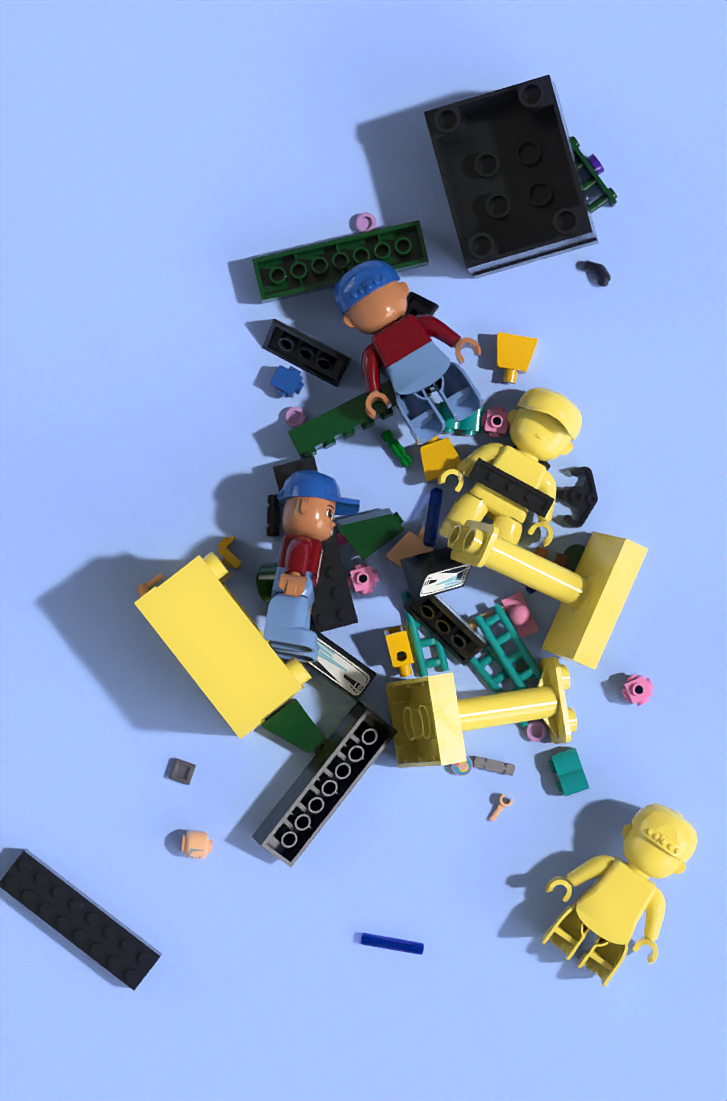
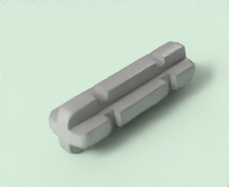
M479 756L474 758L473 766L475 768H485L488 771L501 774L504 772V774L510 776L514 775V764H504V762L488 758L486 760L484 757Z

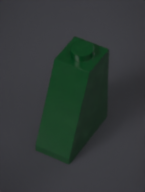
M390 508L336 521L338 529L362 560H365L404 531L401 524L404 520L397 511L393 513Z
M297 699L261 724L263 728L307 753L314 751L316 754L324 742L327 741Z

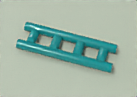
M409 592L401 593L403 606L410 599ZM404 609L420 677L429 675L427 669L440 666L441 672L448 671L449 666L444 646L434 637L420 640L417 627L422 625ZM435 645L438 658L425 660L422 648Z
M498 603L492 607L495 612L493 615L484 620L480 614L474 620L517 690L525 689L526 686L523 681L533 675L539 680L542 671ZM500 620L506 632L495 638L489 627ZM512 639L518 650L506 656L500 645ZM523 657L529 668L518 674L511 663Z
M488 645L485 647L488 652L485 657L478 661L474 656L469 663L494 694L504 691L498 684L506 677H509L491 646ZM495 660L502 670L492 678L485 667ZM520 722L519 724L524 728L529 722Z

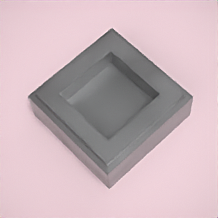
M176 758L169 779L190 785L196 764Z

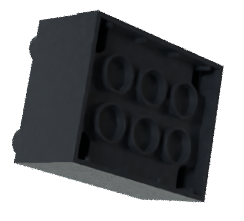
M550 74L424 112L466 269L473 274L474 278L478 279L599 243L557 87Z

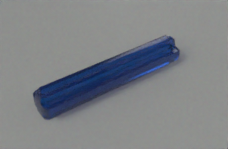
M437 487L430 491L423 539L424 546L433 547L436 544L443 497V490Z
M362 933L360 942L362 945L422 955L424 951V944L420 942Z

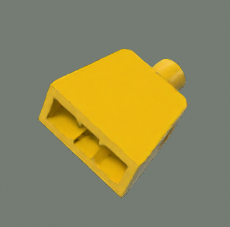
M502 332L497 333L496 369L505 370L503 382L516 384L517 373L526 374L538 341L537 338Z
M437 435L427 441L428 445L420 447L426 483L438 479L439 475L447 469L456 470L458 468L457 465L462 462L448 437L439 440Z
M400 625L384 629L393 668H398L400 677L412 675L410 664L414 663L405 626ZM403 651L404 655L398 657L397 653Z

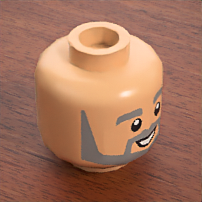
M189 830L186 835H182L181 852H184L186 858L205 859L207 853L212 852L213 840H209L206 832Z

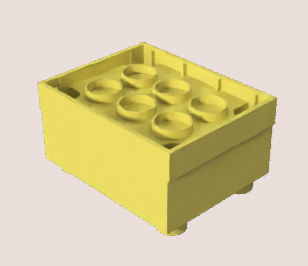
M211 551L204 558L198 555L159 587L155 586L134 604L239 739L254 731L266 721L265 718L304 689L305 686L303 684L312 677L295 657L285 662L277 656L270 647L269 641L264 639L262 631L224 584L233 575L219 557Z

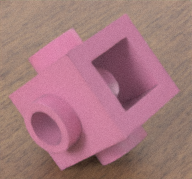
M493 406L492 410H487V414H482L481 427H484V433H488V437L501 438V435L505 436L506 430H510V423L508 422L509 412H505V408ZM500 418L501 424L495 425L493 419Z
M366 563L353 566L354 570L350 571L351 576L347 577L350 589L354 588L355 592H360L361 595L372 593V588L376 587L375 582H379L376 569L372 570L371 565L366 567ZM360 575L367 576L365 583L359 581Z
M638 674L625 678L627 682L622 684L624 689L621 692L626 702L630 701L631 704L637 703L638 706L649 702L648 697L653 695L651 691L654 690L650 679H645L644 675L638 676ZM638 685L642 687L640 694L635 692V687Z

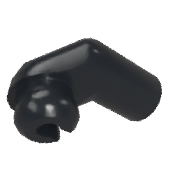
M586 260L584 271L595 273L598 277L597 284L599 286H608L611 275L603 264Z

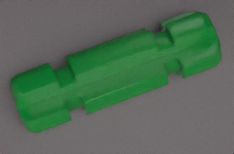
M389 429L380 435L383 441L388 443L387 446L397 459L399 458V462L404 468L413 462L411 457L406 455V451L396 438L394 439V435Z

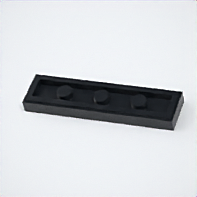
M481 458L477 459L468 476L543 518L546 517L555 500L551 496Z

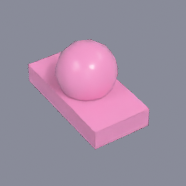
M521 591L501 600L512 625L521 638L539 630Z

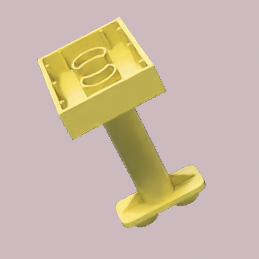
M470 519L464 525L457 524L451 531L447 543L448 547L452 549L451 559L478 568L485 566L560 601L561 604L541 649L562 659L595 670L648 549L626 538L592 531L577 568L573 572L499 537V528L494 525Z
M557 657L543 658L539 661L542 675L537 687L457 699L453 673L385 683L391 726L398 731L393 737L398 768L440 766L465 762L467 760L462 732L543 719L549 727L550 738L554 744L570 742L571 733L577 729V718L573 708L566 705L564 690H568L570 687V675L566 665L560 664Z

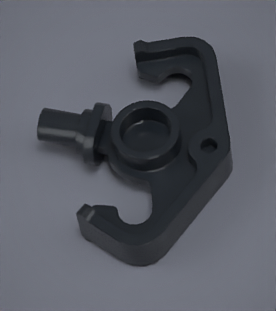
M587 466L570 470L572 476L578 477L580 474L586 476L583 486H573L568 491L563 486V488L556 490V498H559L563 503L564 499H566L568 504L579 509L580 517L578 520L572 519L571 515H565L562 519L563 522L574 528H579L585 523L598 501L593 473Z

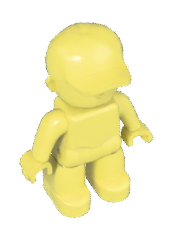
M542 387L529 389L519 399L516 405L517 410H511L508 414L510 438L517 447L513 448L509 445L494 442L484 444L460 462L456 470L447 469L443 471L438 477V484L445 483L446 477L454 474L458 478V483L454 490L460 492L464 483L463 477L470 474L477 459L481 458L556 499L557 488L555 479L546 470L545 466L538 463V460L551 461L561 454H568L572 450L573 444L570 441L576 439L581 429L582 417L580 410L567 397L558 392ZM476 482L466 494L456 500L442 521L437 533L448 539L451 531L457 524L464 525L469 519L481 522L484 516H487L494 520L492 525L499 528V537L517 545L522 534V524L529 509ZM555 500L546 517L543 518L537 514L539 520L533 523L526 532L532 535L536 528L544 527L546 529V536L542 539L544 547L549 545L553 539V529L549 525V521L552 520Z
M657 803L646 805L631 820L632 824H626L623 827V853L628 863L620 857L614 858L610 855H599L575 868L566 875L567 877L556 876L547 883L546 892H552L556 885H564L566 887V893L562 897V900L566 903L572 894V886L576 887L587 880L598 877L594 884L578 898L576 903L569 905L561 912L554 923L546 930L541 940L544 945L547 941L556 945L565 953L566 960L569 961L584 940L589 930H592L598 936L590 948L578 960L577 967L581 969L584 965L600 977L603 987L608 984L623 962L628 951V943L644 911H646L643 933L645 937L639 938L632 946V950L637 952L642 945H649L652 951L647 955L648 964L653 963L657 959L658 948L655 940L658 939L666 903L662 892L649 877L662 879L673 873H682L686 869L685 862L691 858L697 847V832L692 824L680 813L665 805Z

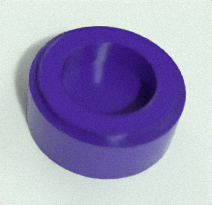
M594 154L586 158L598 175L605 171Z

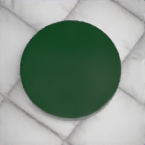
M574 544L565 550L564 555L568 556L566 565L568 570L575 572L585 546Z

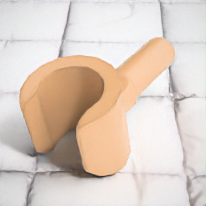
M161 573L147 583L138 586L137 592L140 598L150 591L148 587L153 586L163 578Z
M505 794L501 795L498 800L499 805L489 819L494 822L504 807L512 804L513 798L510 799L508 804H504L502 798Z

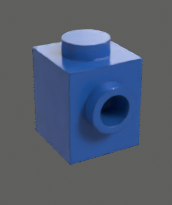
M279 365L270 382V386L276 388V393L284 398H287L288 395L294 397L295 393L299 395L304 386L302 382L303 377L300 376L301 371L292 366L287 369Z

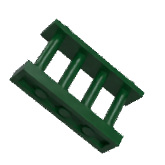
M571 136L579 170L584 168L590 176L583 183L585 192L596 185L603 194L589 205L591 214L607 202L614 207L617 204L616 198H618L611 187H606L578 148L580 144L577 139Z

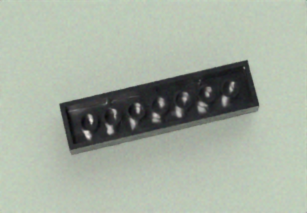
M312 456L274 466L273 471L279 492L283 488L287 477L295 471L313 470L318 472L315 457ZM334 528L332 535L327 540L321 542L323 559L319 583L316 587L313 586L315 600L312 605L311 614L315 629L320 633L359 623Z
M358 700L255 831L252 838L286 865L292 867L398 731Z
M28 849L23 850L0 880V888L133 991H135L162 955L156 948Z

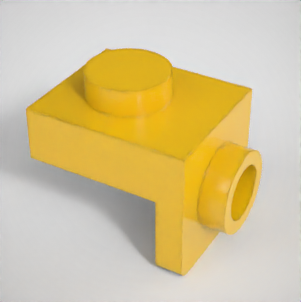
M233 536L230 538L225 537L217 545L220 548L217 552L223 557L221 561L229 569L234 567L237 570L242 565V562L228 550L229 546L236 539Z

